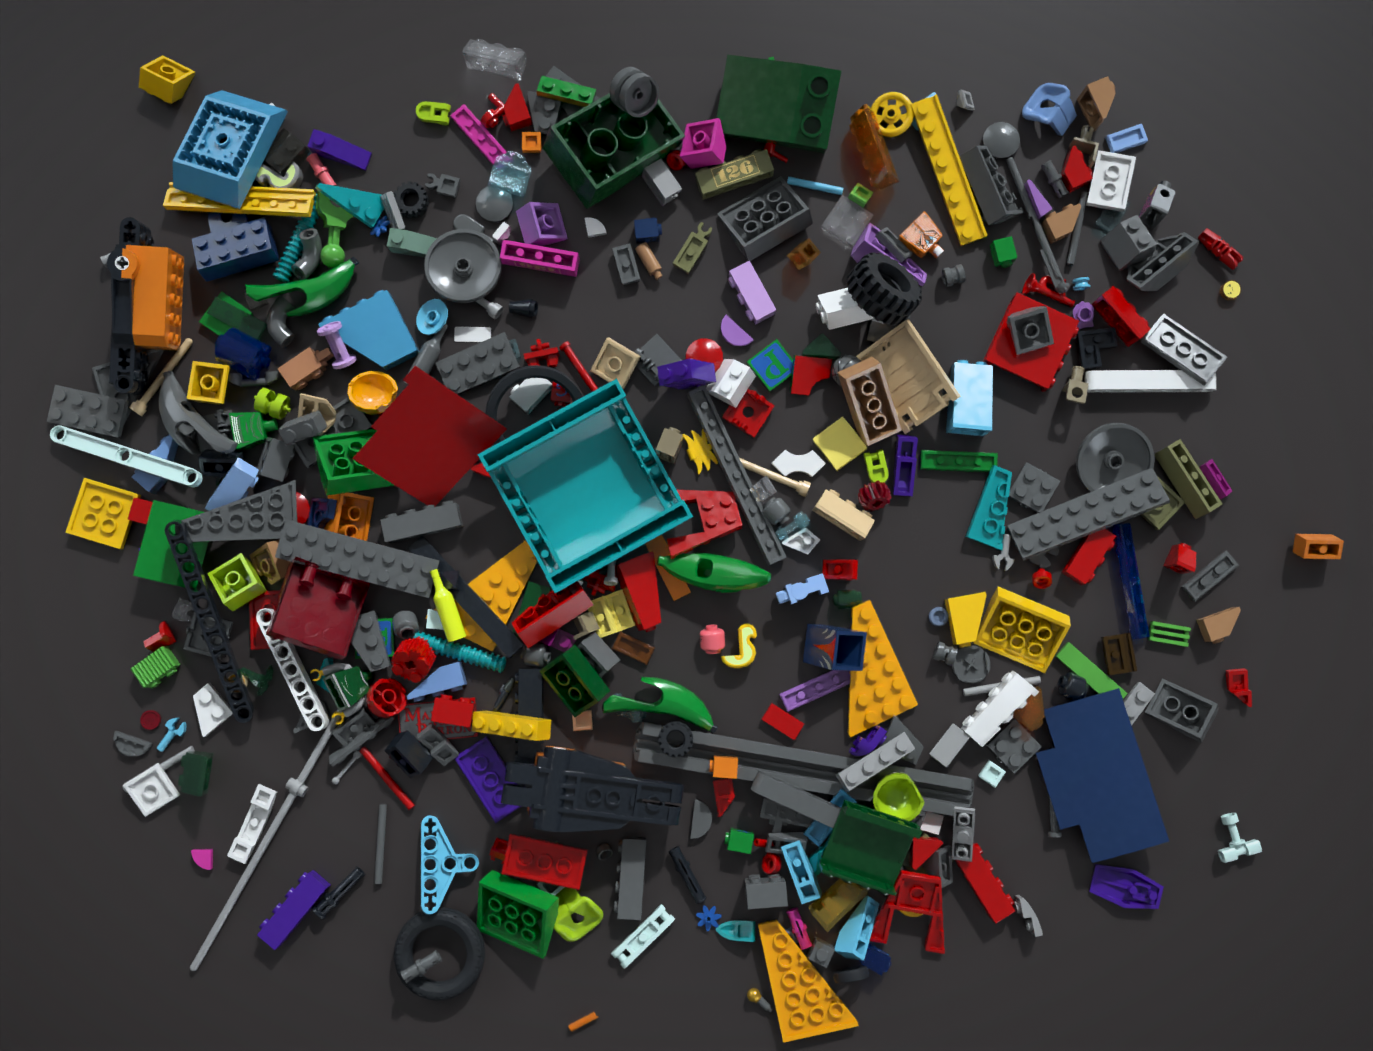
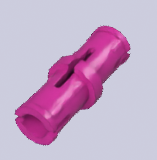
M798 907L786 911L793 927L791 929L792 933H795L800 949L803 950L811 947L812 943L806 931L807 925L803 923ZM796 921H798L803 936H801Z

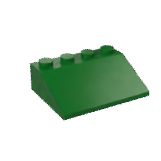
M369 429L313 437L319 473L326 496L395 486L352 459L377 430Z
M153 500L133 576L186 588L167 540L165 526L173 520H184L204 512ZM173 524V525L171 526V531H172V533H174V534H175V524ZM209 541L192 542L201 567ZM184 543L178 544V550L186 553L188 550L187 546ZM185 563L186 570L194 571L193 563ZM197 580L191 583L194 589L197 587Z
M491 870L479 881L477 927L485 934L544 959L558 916L559 897Z

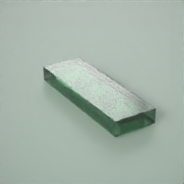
M215 297L207 311V314L258 341L267 326L265 322L218 297Z

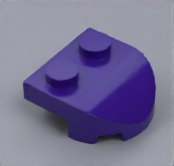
M875 725L865 739L857 736L853 742L856 747L855 749L852 747L849 753L854 756L870 753L877 745L881 746L887 738L885 735L887 731L881 726Z

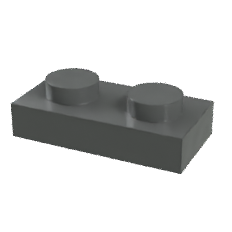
M631 244L612 248L622 286L640 281Z

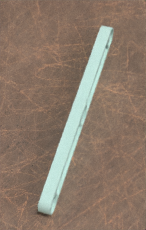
M55 426L50 432V438L61 445L189 487L199 486L203 479L202 474L193 468L64 426ZM63 430L64 436L58 440L57 434ZM128 451L129 458L123 461L122 455ZM195 473V481L189 483V475Z

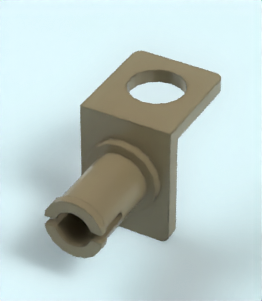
M1085 125L1081 129L1080 138L1074 137L1069 145V149L1076 145L1077 149L1082 153L1090 154L1087 166L1091 169L1096 160L1099 143L1091 141L1094 128L1090 126L1088 131V125Z
M1074 366L1072 368L1071 379L1062 389L1063 392H1067L1066 400L1081 404L1086 402L1089 383L1082 382L1083 367ZM1072 394H1075V395H1081V394H1082V396L1079 397V398H1076V397H1074Z

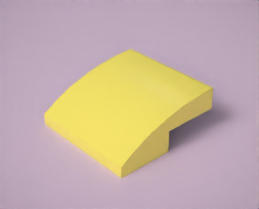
M841 417L813 438L815 445L821 450L827 461L836 471L867 450L866 445L844 417Z
M623 590L591 600L593 606L588 611H592L600 629L596 630V634L600 638L636 626Z

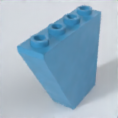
M380 290L373 297L362 299L356 303L357 305L340 310L339 314L335 316L325 317L322 320L323 322L318 324L319 327H322L328 323L340 321L342 327L338 331L344 344L386 371L417 356L419 353L391 294L387 290Z

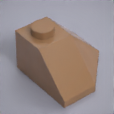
M280 539L265 543L249 555L257 574L266 576L268 578L267 581L271 584H276L285 577L291 562L275 557Z

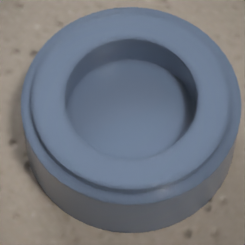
M942 607L933 608L928 615L930 623L934 626L945 625L949 618L948 612Z

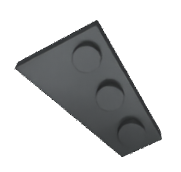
M376 611L359 615L351 639L352 645L371 672L391 667Z

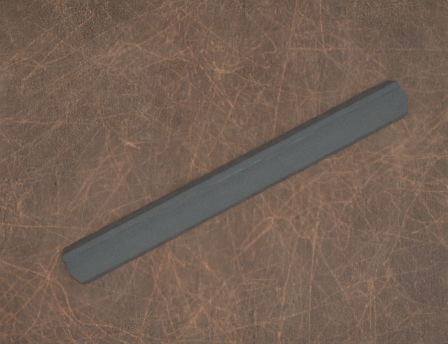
M647 722L640 723L636 730L633 744L634 757L638 762L713 774V772H709L710 760H714V756L738 757L737 779L754 781L758 771H762L802 790L836 795L841 788L844 790L836 774L860 760L691 730L693 733V745L690 751L682 757H670L660 749L658 743L659 732L664 725ZM672 731L668 735L667 741L670 746L677 748L684 743V736L679 731ZM890 765L847 792L854 799L873 802V793L879 781L887 775L903 773L907 774L918 788L924 800L922 811L954 816L955 806L972 807L974 779Z

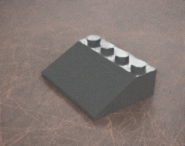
M782 176L717 213L738 249L748 261L755 259L813 224L809 208Z

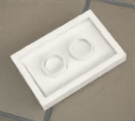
M1098 150L1086 206L1124 212L1136 157Z

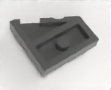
M528 91L527 95L535 132L547 135L550 127L558 123L563 102L538 96L536 92Z

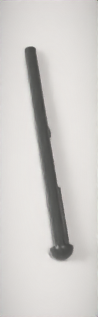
M1013 157L1008 158L1006 162L1027 210L1029 220L1032 218L1036 235L1043 249L1040 250L1055 290L1058 293H1065L1069 290L1070 284L1064 282Z

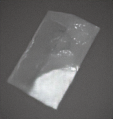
M470 39L462 51L466 65L470 69L522 80L527 57L520 48L514 47L511 49L499 43L493 45L482 39Z

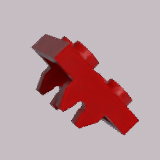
M747 389L737 407L735 408L730 405L722 418L755 438L775 405L767 401L763 395H758L756 391ZM745 407H751L754 410L752 417L747 418L743 415Z

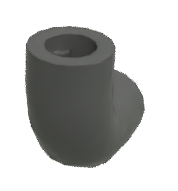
M315 228L305 229L299 234L303 245V254L292 265L291 269L300 280L309 278L318 268L321 261L320 252L323 247L321 238Z
M282 295L274 301L268 310L266 323L268 332L273 340L281 348H285L295 338V334L286 325L288 317L286 313L293 311L295 307Z

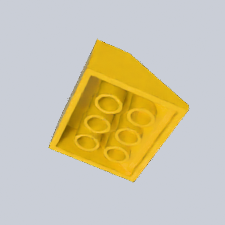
M997 587L980 624L977 639L973 643L1045 673L1071 627L1070 617L1006 589Z

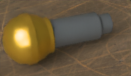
M751 988L747 992L749 1001L759 1004L769 1013L773 1010L771 1004L761 997L758 989Z

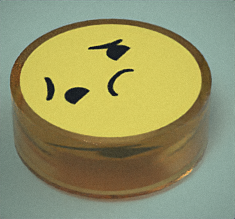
M1234 280L1225 282L1220 288V294L1226 300H1233L1241 293L1240 284Z

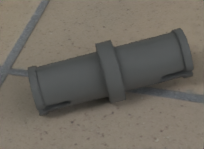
M1052 160L1042 164L1041 168L1049 180L1047 182L1049 185H1052L1058 199L1070 193L1061 179L1062 175L1058 174Z
M435 950L425 958H419L415 964L401 971V976L408 983L421 973L423 975L427 973L429 968L442 962V958L437 950Z

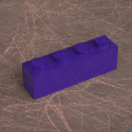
M314 870L309 873L305 872L298 879L300 884L295 889L292 887L285 895L287 898L283 904L279 903L273 909L272 913L274 915L271 919H265L259 926L261 931L257 936L272 949L276 950L284 943L331 886Z

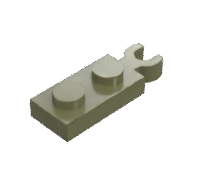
M703 222L698 225L697 234L691 232L673 262V266L687 274L691 272L708 244V240L704 238L709 237L712 233L711 227L707 232L701 230L704 226Z

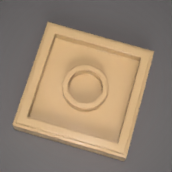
M606 338L590 371L608 382L617 379L624 390L641 356L613 339Z

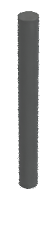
M1081 192L1079 203L1081 209L1073 229L1066 263L1069 266H1073L1075 262L1088 192Z
M379 804L374 884H382L387 804Z

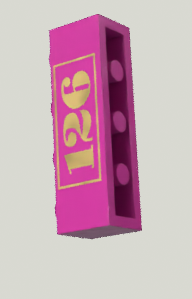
M503 240L500 260L505 265L577 277L580 261L577 252Z

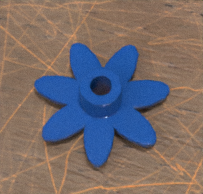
M383 216L382 219L378 218L377 224L372 227L370 235L376 233V236L379 237L380 233L387 231L386 226L390 224V221L386 220L387 216Z
M704 905V913H696V916L701 918L698 926L705 924L707 931L710 930L711 925L719 927L716 920L721 918V915L714 914L716 911L715 906L709 911Z

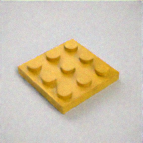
M84 478L65 533L123 550L132 524L131 520H127L133 498L140 499L141 495Z

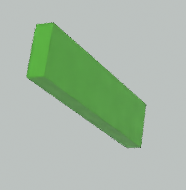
M1067 642L1055 655L1073 673L1085 678L1087 685L1097 694L1117 688L1120 689L1122 698L1128 694L1070 642Z

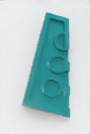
M992 465L965 537L998 550H1003L1002 539L1003 534H1005L1004 523L1008 509L1007 499L1010 493L1011 471Z

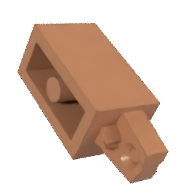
M309 347L279 367L278 370L292 389L295 391L297 389L301 390L308 385L307 382L323 375L328 365L327 361L334 357V354L329 348L319 352V350L314 351Z

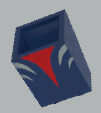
M807 624L803 662L830 670L863 671L867 632L821 624Z

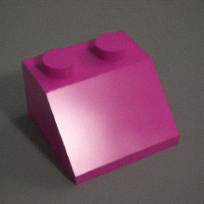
M716 118L686 124L685 138L680 153L683 161L691 169L723 164L726 143L721 120Z

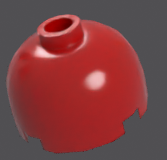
M379 679L367 692L366 703L368 709L374 715L381 718L396 716L407 704L405 688L395 679Z

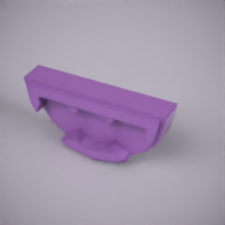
M727 315L724 316L721 323V332L726 342L732 346H746L753 342V339Z

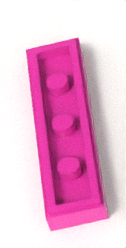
M465 104L450 115L451 119L499 173L513 162L512 157Z

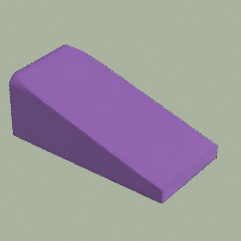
M1027 180L1024 184L1037 217L1041 220L1048 215L1052 207L1033 182Z

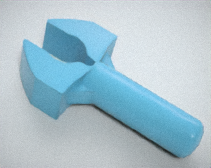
M180 718L168 720L165 724L168 727V732L157 746V749L163 752L175 735L183 736L187 728L186 722H182L179 729L174 730L175 723Z

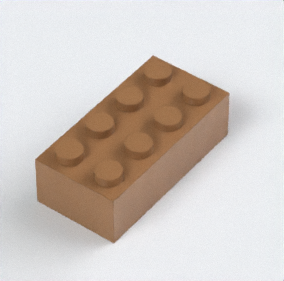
M870 357L837 372L858 436L867 446L902 431L882 365L879 361Z

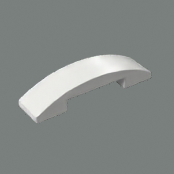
M258 784L250 802L252 803L238 836L232 843L227 855L228 857L246 864L267 823L276 798V791Z

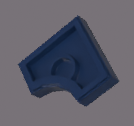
M312 498L307 525L324 529L325 525L334 519L337 500Z

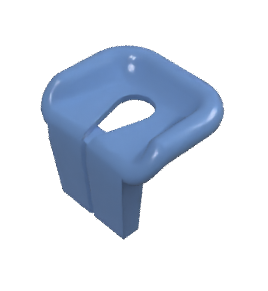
M1045 83L1039 86L1022 109V116L1026 120L1050 124L1057 135L1060 136L1065 133L1077 116L1070 99V90L1065 85ZM1047 100L1055 103L1054 107H1040Z

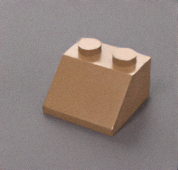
M1108 76L1088 84L1077 98L1089 127L1092 126L1094 131L1098 129L1107 117L1116 94L1115 85L1109 80Z

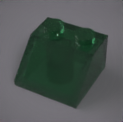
M188 751L186 755L182 756L181 767H184L183 775L180 774L178 786L181 787L180 792L195 796H203L208 792L214 753Z

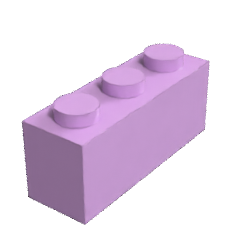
M750 261L729 271L728 282L732 288H736L738 292L736 296L740 304L745 305L747 309L745 312L750 321L753 320L756 325L775 315L776 308Z

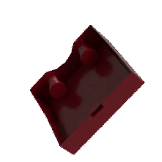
M295 557L289 564L266 635L343 660L347 655L370 583L317 569L320 567L319 565ZM294 560L304 562L305 565L294 563Z

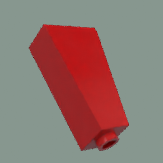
M653 551L615 565V573L638 631L645 630V632L656 629V625L661 623L655 557Z

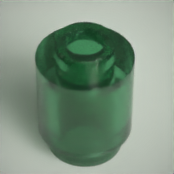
M856 589L837 590V594H833L834 606H837L838 609H852V607L862 603L861 591H856Z

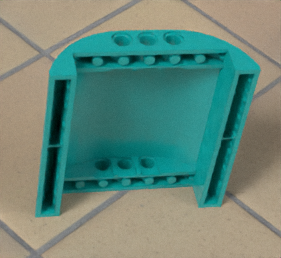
M617 379L477 454L544 571L545 577L554 593L693 517L685 501L679 496L627 402L626 394Z

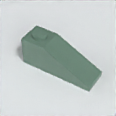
M390 228L387 247L392 253L425 258L429 247L437 238L408 230Z

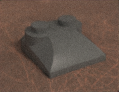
M1046 306L1032 307L1008 316L1007 327L1011 331L1017 355L1054 344Z

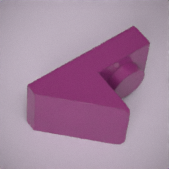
M558 628L540 640V642L565 652L575 644L576 640L573 638L575 635Z

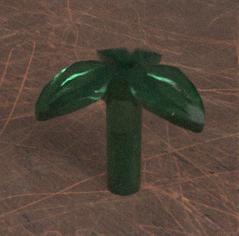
M270 664L266 675L257 674L245 667H242L240 672L243 676L249 678L255 687H260L257 691V696H260L268 689L269 684L267 682L272 680L274 669L273 665Z

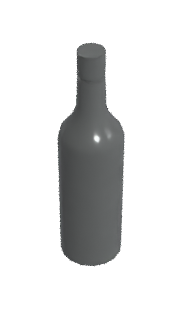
M447 324L435 333L431 340L422 345L409 372L416 365L427 374H430L440 355V341L448 327Z

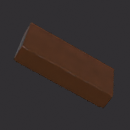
M620 631L612 649L647 665L655 647Z

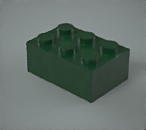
M575 644L539 671L574 717H577L598 703L610 692V689Z

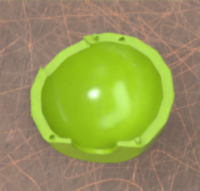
M893 773L885 776L878 782L873 793V804L877 811L908 821L913 820L919 815L924 806V800L918 788L907 774Z

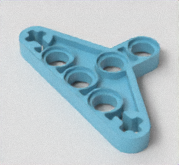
M432 815L426 816L421 822V909L428 915L434 914L439 909L455 873H470L475 871L479 865V860L474 854H455L439 820ZM428 820H432V823L436 824V826L432 827V834L436 832V837L433 835L424 837V833L428 834V827L424 825L428 823ZM432 839L435 841L436 846L433 850L425 848L424 843L426 840ZM449 858L453 859L456 863L455 867L451 870L447 869L444 865L445 860ZM473 858L475 866L472 869L466 868L464 865L465 859ZM426 860H434L436 867L433 870H427L424 866ZM428 879H432L436 883L435 889L431 891L427 890L424 886L425 881ZM436 892V897L432 896V903H436V907H433L432 911H428V907L424 906V904L428 903V896L424 897V893L433 894Z

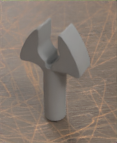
M1004 534L1003 550H1001V553L998 556H992L996 569H999L1000 561L1003 558L1005 561L1004 571L1008 570L1014 563L1015 559H1011L1008 555L1011 535Z

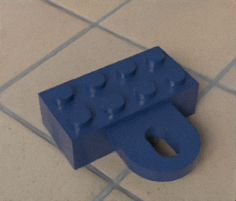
M209 212L208 221L211 233L192 238L197 270L206 282L279 261L273 229L265 217L249 222L248 214L232 213V220L225 223L223 213Z

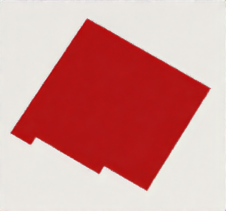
M415 365L403 379L409 385L371 426L377 432L352 459L427 506L434 505L435 507L480 459L477 454L490 448L507 428Z

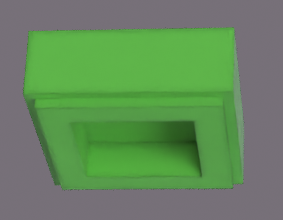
M857 183L849 194L848 199L864 208L872 197L873 192Z

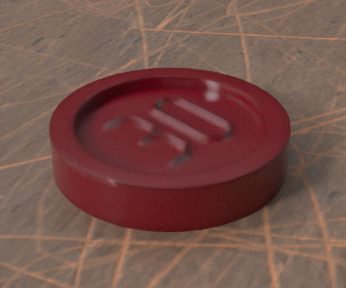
M154 710L144 712L140 718L141 725L148 730L157 728L161 723L160 714Z

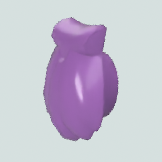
M1084 301L1075 305L1073 316L1074 319L1079 320L1077 327L1079 329L1093 327V306L1089 302L1085 303Z

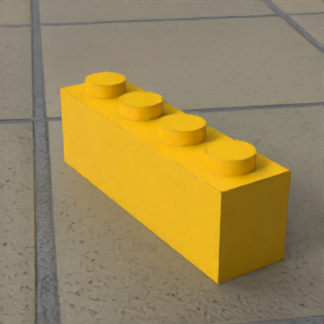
M494 711L473 712L472 731L534 741L549 740L551 719Z

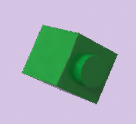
M1012 236L993 240L990 244L995 267L1007 268L1013 265L1017 259V254Z
M730 828V832L725 834L724 844H727V850L751 854L754 833Z

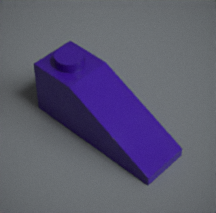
M313 129L307 146L312 153H317L320 157L364 171L367 170L372 153L315 129Z

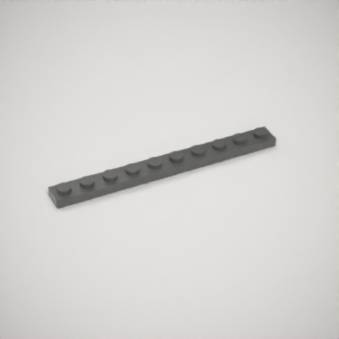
M705 385L689 391L686 395L767 565L769 566L786 558L771 523L763 514L764 508Z

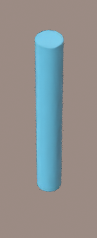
M788 176L787 183L790 185L838 195L843 193L842 187Z

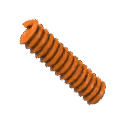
M593 1012L568 1025L570 1031H575V1029L584 1026L598 1018V1016Z

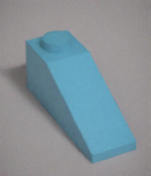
M800 840L781 846L801 903L804 904L821 898L820 886Z
M869 896L863 898L840 930L835 952L845 958L864 961L879 908L878 902Z

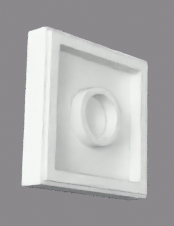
M159 763L123 784V787L145 817L180 795Z

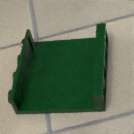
M844 800L819 862L821 872L831 878L834 876L841 878L846 883L851 884L854 882L865 889L872 888L878 890L881 894L896 896L894 884L913 838L919 839L922 830L917 823Z

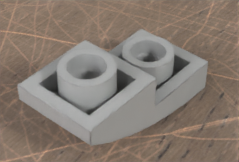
M1015 895L1014 908L1016 913H1019L1022 918H1028L1025 920L1027 931L1035 937L1043 936L1038 918L1029 903L1020 895Z

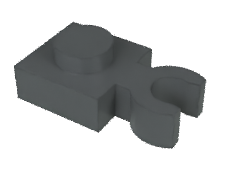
M432 173L427 175L429 179L434 180L432 184L425 183L427 189L433 190L437 188L438 194L456 198L461 182L460 178L441 174L439 179Z

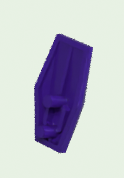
M1096 864L1089 892L1123 908L1159 909L1164 886L1134 869Z

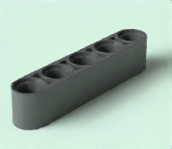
M758 771L751 786V790L831 828L834 827L841 807L762 771Z

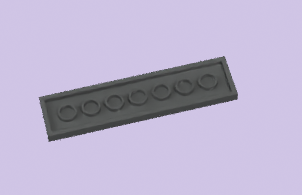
M1150 468L1047 509L1042 513H1037L1007 525V528L1024 561L1166 505L1170 502V499L1153 468Z
M285 520L275 554L276 558L291 562L295 557H299L319 565L320 567L317 569L426 598L430 597L433 586V578L430 571L438 569L439 560L290 520ZM294 560V563L305 565L304 562Z

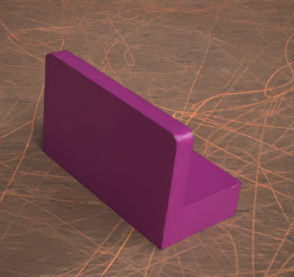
M1213 459L1206 461L1199 467L1219 499L1226 497L1232 492Z

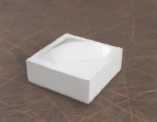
M503 222L492 235L494 241L501 245L503 240L510 236L511 228L507 223Z

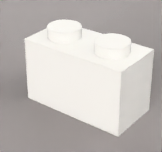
M543 378L525 379L520 386L516 385L511 390L509 397L529 415L552 390V383Z

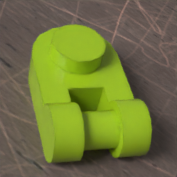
M425 101L416 106V115L422 122L449 125L448 113L450 112L451 105ZM436 111H441V115H435Z
M883 449L876 450L875 453L871 454L870 452L863 453L870 481L872 483L880 481V483L885 482L889 474ZM878 460L879 465L873 466L872 461Z

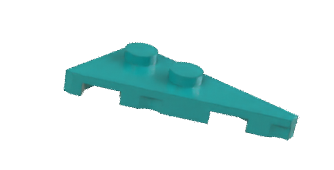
M322 183L315 187L319 192L370 228L374 227L384 210L380 197L381 194Z

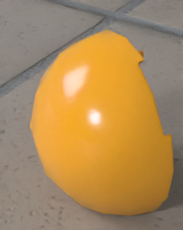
M368 371L360 373L348 384L347 394L351 404L357 410L374 415L383 413L396 399L398 387L395 380L388 374L380 371Z

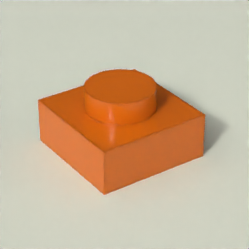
M522 132L523 153H541V132Z

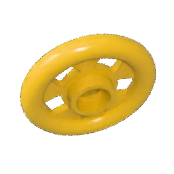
M888 92L879 96L870 109L869 119L871 126L882 136L895 137L903 134L911 126L914 119L912 102L907 96L898 92ZM888 100H896V105H888ZM905 106L907 113L901 115L900 107ZM879 107L884 108L882 115H877ZM890 111L895 112L894 116L892 117L888 116V113ZM901 119L903 124L900 127L896 128L894 126V123L898 122ZM883 120L889 124L887 128H883L880 125Z

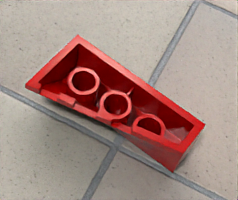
M576 581L557 593H554L552 590L547 595L543 594L540 596L537 604L534 607L529 606L512 622V625L527 648H530L593 606V603L579 582Z

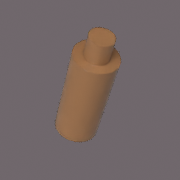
M647 242L640 244L635 248L637 254L650 276L654 275L656 280L662 277L660 264Z

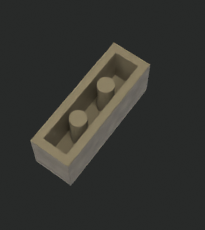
M673 427L669 429L664 428L656 447V454L659 459L675 464L683 444V435L680 434V430Z

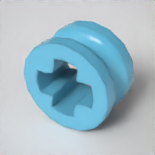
M1089 277L1073 279L1072 283L1075 284L1073 290L1082 291L1091 288L1090 284H1088L1090 281Z

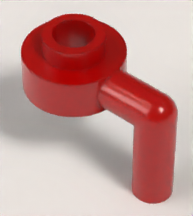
M491 93L488 99L497 109H490L482 116L480 122L485 128L495 127L499 122V116L505 113L503 108L505 104L494 93Z
M757 838L754 840V846L766 848L767 840ZM767 852L762 860L763 871L767 874H777L781 868L780 857L775 853Z

